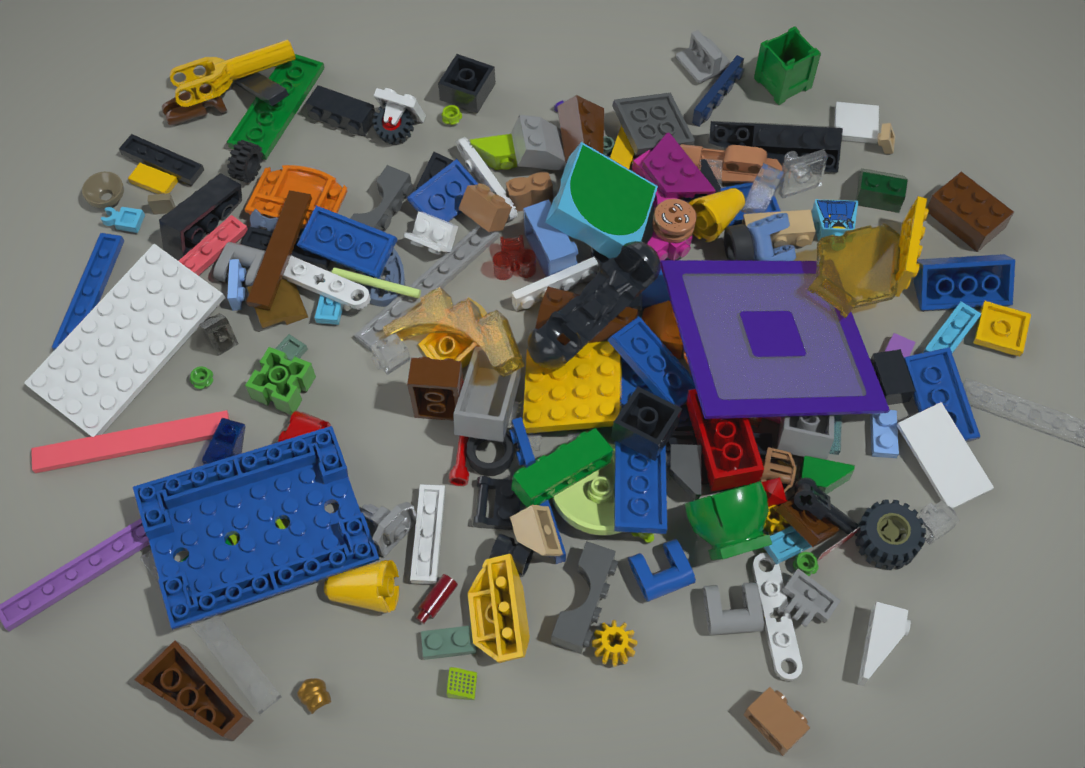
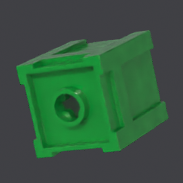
M794 26L788 29V32L760 44L754 79L758 84L761 83L774 97V101L780 105L786 99L812 88L821 52L817 48H813L800 34L798 28Z

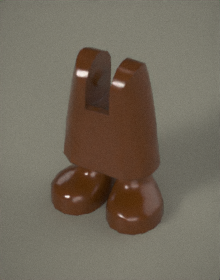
M203 84L199 91L207 94L211 91L212 87L209 84ZM186 91L178 97L183 101H187L190 99L191 94ZM221 96L189 107L180 106L174 97L162 105V111L166 115L168 124L171 126L207 115L206 107L209 106L215 107L220 113L227 112V108Z

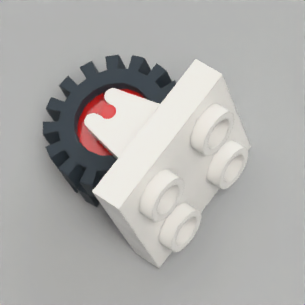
M376 88L374 97L380 104L378 108L380 112H375L374 116L376 119H373V127L376 133L384 142L393 145V142L396 145L400 144L399 140H402L404 143L407 141L405 137L408 136L410 138V131H414L412 126L414 121L424 122L426 117L424 111L412 95L404 94L402 96L389 88L384 90Z

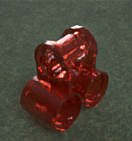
M523 235L506 239L500 237L501 251L493 256L495 277L499 280H508L513 276L514 272H517L523 278L532 277L536 273V254L533 250L524 248Z

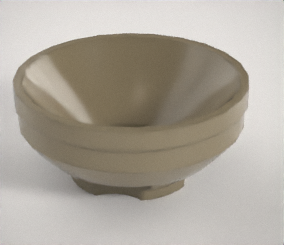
M106 171L93 174L84 182L82 187V194L85 200L91 206L97 208H106L116 204L124 193V186L120 177L115 173ZM104 194H113L109 200H101Z

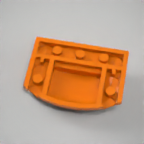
M282 165L283 169L271 172V168L268 167L264 169L245 208V212L250 215L257 209L262 216L270 219L279 218L289 190L311 194L312 200L301 227L305 229L316 205L338 213L348 190L345 185L342 188L336 182V178L317 169L296 165Z

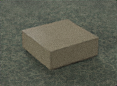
M170 193L148 195L147 202L154 215L167 214L176 207Z

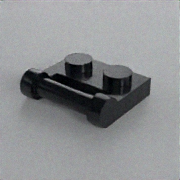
M487 476L478 477L476 485L479 487L476 516L473 517V526L486 529L513 530L510 517L520 512L521 500L512 490V480L492 479ZM489 489L496 490L493 518L486 517Z

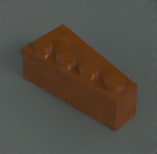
M578 95L558 105L566 164L569 156L581 142L603 154L604 108Z
M176 640L134 679L181 711L229 740L234 741L254 721L190 649Z

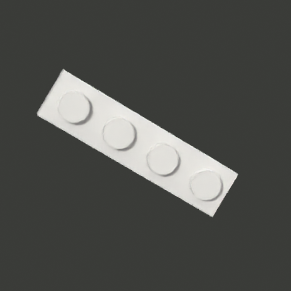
M592 257L512 292V305L516 312L521 309H528L535 303L542 301L548 286L569 291L578 284L589 282L598 273V262Z
M420 484L410 576L411 583H437L445 485Z

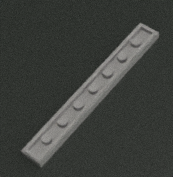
M477 225L452 248L451 252H447L409 286L421 290L419 299L400 294L355 334L356 340L373 352L499 238V232H488L480 225Z

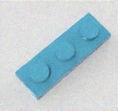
M960 302L923 353L950 347L953 354L977 322L981 313Z

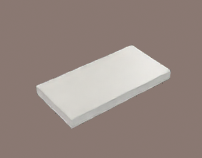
M942 402L896 425L947 511L994 488Z

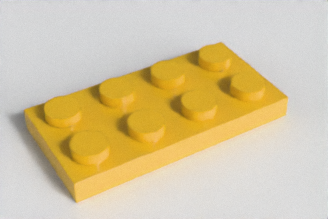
M918 196L902 222L890 295L899 297L904 289H908L911 278H915L919 271L917 259L922 252L923 246L919 244L926 229L923 226V222L928 215V209L926 208L927 198Z

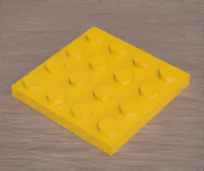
M608 341L586 344L559 369H548L538 365L533 361L527 349L523 424L526 433L613 426V422L622 410V356Z

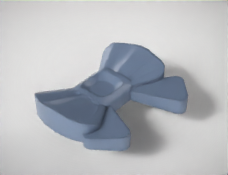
M257 209L250 216L251 227L259 229L264 227L267 228V231L271 232L274 231L278 221V217L270 219L262 216Z

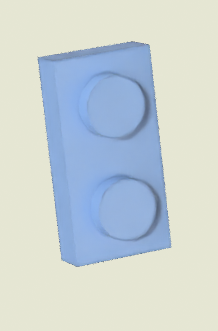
M239 259L229 260L227 299L233 311L242 310V301L246 300L243 282H245L247 273L246 269L242 268Z
M890 410L888 413L870 414L872 457L897 458L899 455L898 428L896 426L897 410Z

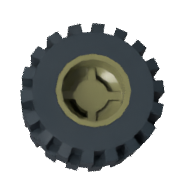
M886 499L882 500L881 504L878 502L874 503L871 508L868 507L858 523V531L855 533L857 537L855 544L856 546H861L858 552L861 556L864 554L868 556L865 561L869 564L873 560L876 562L875 567L879 569L883 565H886V570H892L894 566L897 569H901L905 564L911 563L922 549L921 547L925 543V538L923 537L926 535V528H921L924 521L922 518L918 519L916 517L918 512L915 509L913 511L908 509L909 504L904 503L902 506L899 504V500H893L892 503H889V500Z

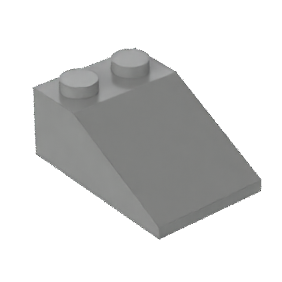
M519 115L511 132L517 165L564 171L566 162L561 129L541 117Z

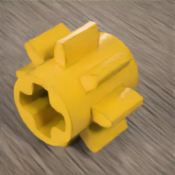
M778 505L768 507L769 512L763 529L769 532L770 536L776 531L784 530V526L789 524L776 511L779 507Z

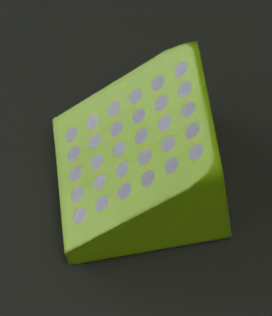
M449 667L447 697L475 700L477 672Z

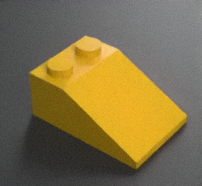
M468 297L418 345L427 357L439 360L451 358L461 361L462 368L470 364L475 346L494 349L506 337L485 309Z

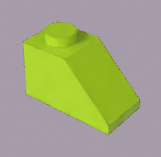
M512 134L470 139L471 148H475L489 167L495 170H508L517 167Z

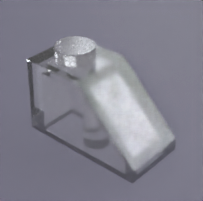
M763 163L741 211L746 214L765 213L781 183L784 172Z

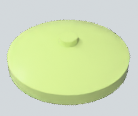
M609 444L613 448L611 463L552 497V502L560 516L571 526L589 534L612 535L621 533L614 531V444Z

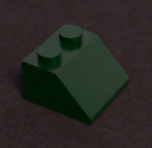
M861 168L856 194L858 206L899 213L906 197L908 179L903 175Z

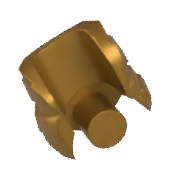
M306 679L297 692L301 703L307 706L311 714L315 713L320 707L332 702L330 694L326 690V683L321 679Z

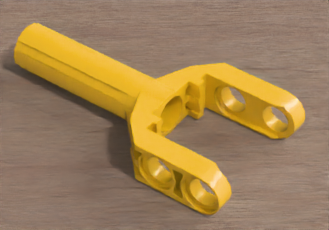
M287 39L227 60L218 57H204L174 67L170 71L169 76L172 84L178 87L175 90L176 102L180 106L189 107L222 95L229 89L234 80L293 61L296 56L290 41ZM203 66L206 70L203 75H196L194 68ZM181 72L186 77L184 81L177 82L173 79L174 75ZM209 84L212 89L209 93L203 94L199 91L200 86ZM180 92H190V99L187 101L179 99Z

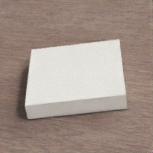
M836 102L834 126L843 128L842 140L877 144L879 106Z

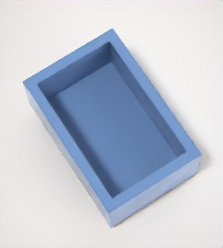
M549 200L523 208L524 235L545 277L578 264L576 260L578 249L575 242L570 241L569 235L545 223L551 208Z

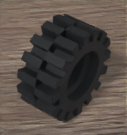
M241 140L233 146L234 150L230 152L232 155L228 157V161H230L227 164V168H229L228 174L234 179L251 183V180L254 181L255 176L259 174L258 169H261L260 163L263 162L261 158L263 152H261L262 148L259 145Z

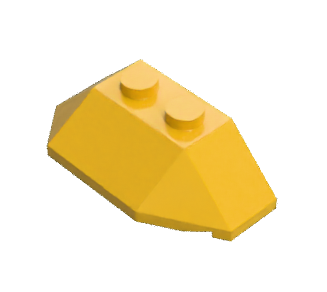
M511 554L486 559L482 565L483 568L468 591L473 644L499 663L524 658L530 634L524 589Z

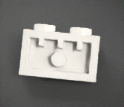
M418 212L413 232H405L404 237L410 239L411 244L415 246L429 247L428 251L435 254H441L442 251L451 252L458 226L427 213Z

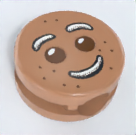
M680 199L662 201L654 211L653 231L660 239L666 242H683L693 234L696 212L689 203Z

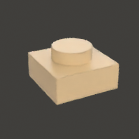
M891 123L882 124L881 133H878L877 137L878 145L882 146L884 154H893L895 134Z

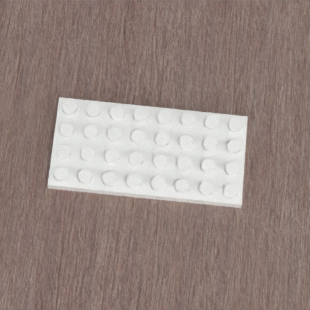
M153 244L24 384L90 436L102 435L223 301L225 296L156 244Z

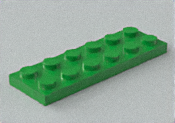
M295 54V60L276 66L269 79L286 88L289 95L274 106H270L256 97L227 140L228 147L234 149L233 146L238 141L245 140L259 145L262 148L261 152H263L261 158L267 160L325 69L324 63Z

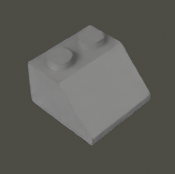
M834 415L781 417L777 436L778 450L791 452L793 455L802 457L810 456L827 460L834 441Z

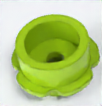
M454 105L446 106L441 114L443 117L442 121L449 125L458 124L460 119H462V113Z

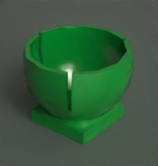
M761 481L685 503L687 517L694 532L712 545V549L708 550L711 560H723L772 545L770 535L763 533L769 509L767 495Z

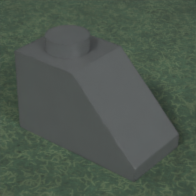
M671 444L669 452H666V467H669V475L694 500H697L701 496V445Z

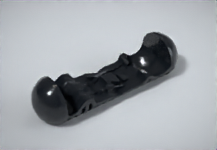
M641 241L624 244L617 257L609 259L601 266L599 273L586 285L581 295L570 300L560 311H554L546 324L540 329L533 328L530 331L527 339V348L533 361L548 369L563 367L657 279L661 270V262L657 252L650 245ZM561 334H564L570 340L566 345H562L557 340Z

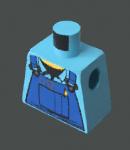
M815 199L811 213L818 241L830 242V249L833 251L842 250L844 243L851 241L855 230L858 201Z

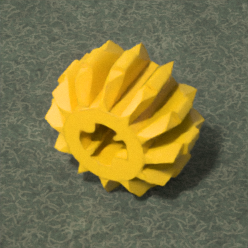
M612 620L611 627L606 623H602V631L595 630L594 636L597 639L592 640V647L597 648L594 655L596 657L603 656V664H606L609 659L612 660L613 667H617L618 659L623 664H627V656L634 657L635 651L633 648L637 646V640L632 639L635 632L633 630L626 631L627 624L625 622L620 627H616V620ZM619 641V644H616L614 647L610 646V642Z

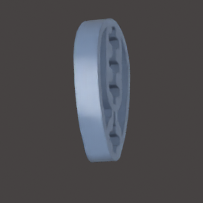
M393 248L379 279H381L384 273H387L386 281L405 286L406 280L400 256L395 248ZM361 284L368 289L371 296L370 304L386 307L400 295L385 290L383 297L379 298L381 295L379 288Z

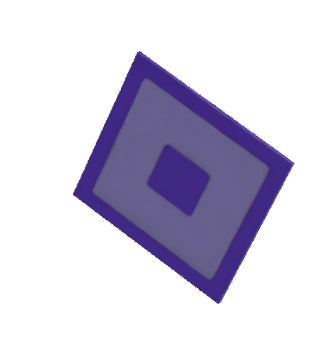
M660 261L704 419L878 414L890 411L832 261Z

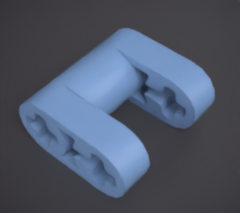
M787 213L774 214L747 225L753 242L754 261H793L796 259L795 247L793 245H784L773 249L770 234L790 226Z

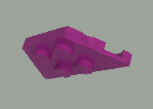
M670 133L665 134L643 161L642 168L655 185L658 186V189L665 198H677L679 196L694 198L695 194L710 195L716 191Z

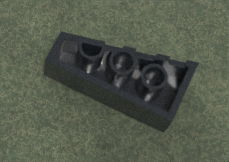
M220 173L183 202L179 203L170 212L163 215L159 219L163 250L179 261L207 233L210 234L218 226L220 219L225 220L242 202L241 184Z

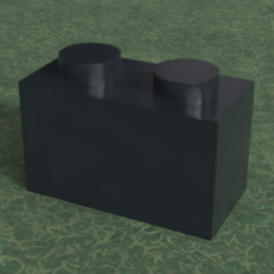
M901 349L873 353L870 361L887 404L894 405L910 402L915 388Z

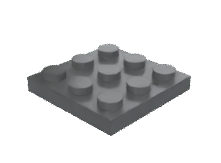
M671 92L614 99L612 107L635 155L644 154L648 150L652 151L666 133H670L679 145H694L695 140Z

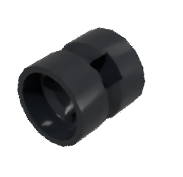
M499 534L492 547L489 559L511 554L519 576L524 577L531 563L534 551L519 542L516 544L512 537Z

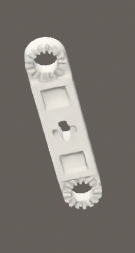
M463 137L457 140V148L465 160L468 171L470 173L473 172L481 184L487 185L491 192L503 197L505 202L512 206L508 221L518 217L516 207L513 206L514 203L510 198L506 197L505 190L475 148H471L472 146H470L468 139Z
M290 256L289 264L282 277L287 279V281L340 304L350 306L353 309H364L370 303L371 296L366 287ZM323 278H324L325 282H324V283H323V282H319L318 285H317V282H316V281H317V280L321 281V280H323ZM358 293H362V295L364 294V297L361 300H353V298L356 295H358Z
M761 553L755 557L752 571L759 588L764 626L774 664V671L781 680L791 682L800 676L803 666L791 614H787L784 611L788 601L786 594L781 591L784 587L779 564L776 565L768 553ZM763 560L768 561L772 565V571L763 572L758 564L761 561L763 562ZM774 610H777V613L780 615L783 614L780 622H776L775 618L770 617ZM786 660L791 663L793 662L796 668L795 672L792 674L785 673L781 668V663Z

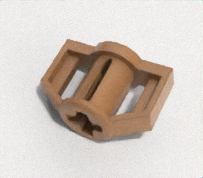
M768 447L761 482L780 477L782 483L788 484L784 489L785 493L794 483L796 474L794 460L791 452ZM771 457L787 460L790 462L791 467L770 463Z

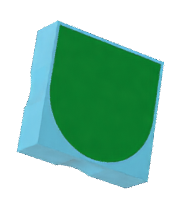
M581 142L568 158L561 178L559 192L552 202L545 223L572 238L585 242L610 259L615 258L620 254L624 244L642 240L658 186Z

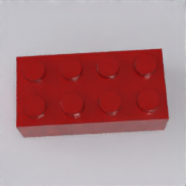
M696 389L689 390L686 406L697 444L701 445V458L711 492L761 481L764 467L749 419H704Z

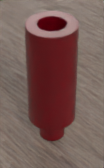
M443 574L418 607L420 613L416 619L422 624H425L428 618L434 619L458 586L457 582L448 575Z

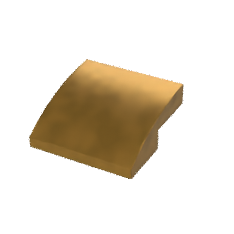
M287 279L281 280L270 310L254 307L262 328L285 321L286 325L308 318L296 285L287 281ZM252 286L247 287L249 293Z

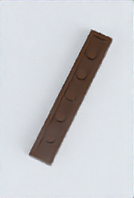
M289 190L247 298L248 306L267 310L271 309L310 206L311 194Z

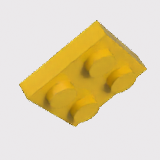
M984 301L973 343L1021 357L1025 347L1031 314Z

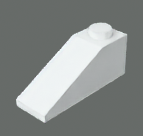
M880 602L875 603L870 612L858 685L863 686L902 637L908 635L911 626V620L907 619L908 610Z

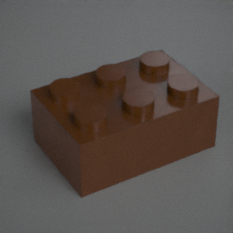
M962 171L934 193L927 206L929 215L976 252L1003 231L1014 214V211Z
M425 356L419 358L411 357L407 386L414 418L454 421V411L464 383L461 361L451 358L439 360Z

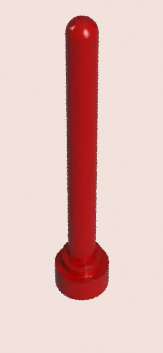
M460 435L456 465L450 470L448 481L455 486H466L469 481V472L465 467L469 437Z

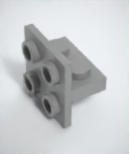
M699 30L691 33L689 48L676 54L677 60L697 83H701L724 72L731 63L715 43L706 36H703Z

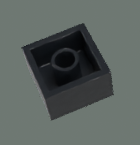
M456 54L438 82L440 100L478 113L496 84L495 66Z
M637 386L613 422L611 439L656 461L679 424L682 408Z

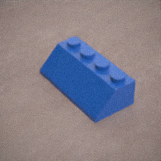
M1005 254L917 259L919 271L916 277H913V283L920 310L954 309L960 302L970 307H982L984 301L1001 306L1013 305L1015 259Z

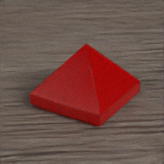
M780 477L761 482L767 495L768 507L787 502Z

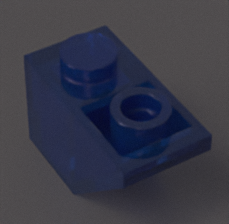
M222 418L202 458L203 464H209L241 454L246 428L245 424Z

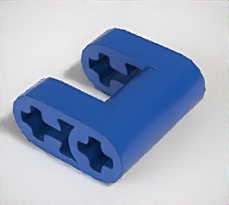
M677 539L663 544L665 555L671 567L652 575L642 553L628 557L631 571L647 602L696 582L694 572Z

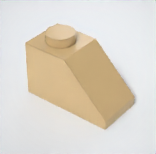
M531 505L510 517L517 542L542 556L563 555L549 506Z

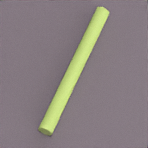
M335 267L332 270V273L356 283L417 299L421 295V290Z

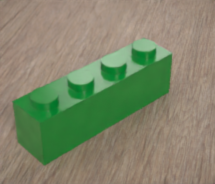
M596 428L588 433L582 432L569 444L564 443L550 455L539 457L531 466L527 468L522 467L517 470L513 475L512 490L526 508L531 505H540L611 463L613 448Z

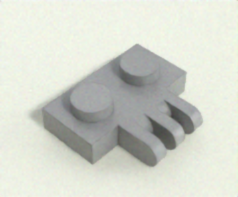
M800 569L793 573L781 590L792 598L784 611L789 614L794 607L798 609L793 616L795 620H798L802 614L806 615L801 623L805 627H807L814 616L825 623L841 601Z

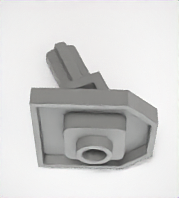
M409 502L397 505L392 511L383 506L378 508L372 504H364L362 506L363 510L361 513L364 514L366 519L373 522L377 528L372 540L378 554L383 558L416 525L417 516L413 505Z

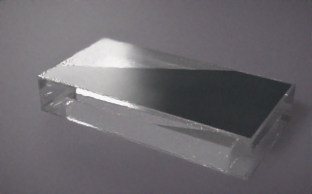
M700 159L699 170L714 187L715 193L721 192L723 160ZM698 194V198L707 196V194Z

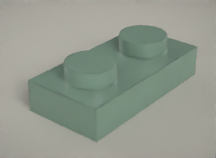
M471 625L421 631L424 660L477 654L476 646L473 644Z

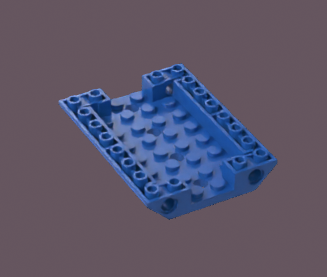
M332 426L133 486L144 531L149 540L157 568L158 582L172 630L379 560L364 514L359 509L348 478L347 466ZM330 503H335L339 506V509L335 513H328L325 511V507ZM279 518L287 519L290 521V525L285 529H279L276 527V521ZM231 535H238L240 537V541L236 545L226 544V539ZM181 551L189 553L187 560L183 562L175 560L177 553Z

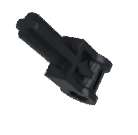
M805 477L796 481L794 486L796 493L794 495V503L799 509L809 511L819 520L825 517L848 535L857 529V522L831 504L830 496L820 490L813 479Z

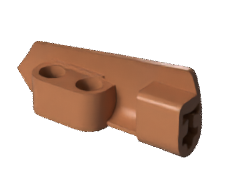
M680 145L699 170H701V159H706L718 182L768 183L784 171L777 159L767 158V152L762 148L730 145L724 151L706 149L702 146Z

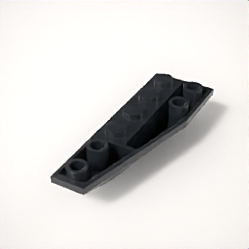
M711 121L709 143L723 148H727L730 145L762 148L767 152V158L777 159L781 166L793 170L838 172L843 128L837 126Z

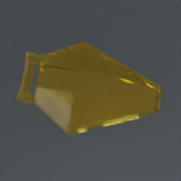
M883 223L881 226L874 228L869 225L846 231L842 236L838 237L835 235L822 237L817 243L816 279L809 286L808 291L819 295L841 312L840 315L844 318L854 308L892 300L897 294L898 281L895 279L899 271L901 247L898 246L900 234Z

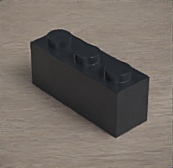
M317 85L305 103L308 115L313 120L325 122L335 128L338 127L363 137L366 136L373 125V119H376L373 104Z

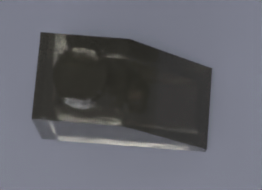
M221 313L209 317L199 324L205 338L218 356L238 345L228 319Z

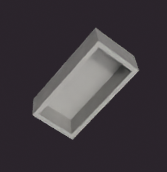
M475 346L454 411V435L503 442L522 375V353Z

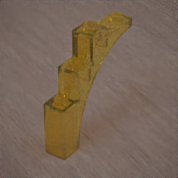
M441 287L431 290L428 294L420 298L422 306L411 310V312L383 327L384 334L396 344L411 337L427 333H450L463 336L476 342L484 350L492 367L503 377L525 366L508 319L495 310L482 317L479 308L469 298L459 301L454 305L451 296Z

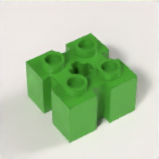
M268 347L260 360L261 371L254 370L245 387L252 400L267 406L273 401L277 410L292 415L302 402L300 392H308L316 378L314 369L310 362L297 357L289 361L286 353Z

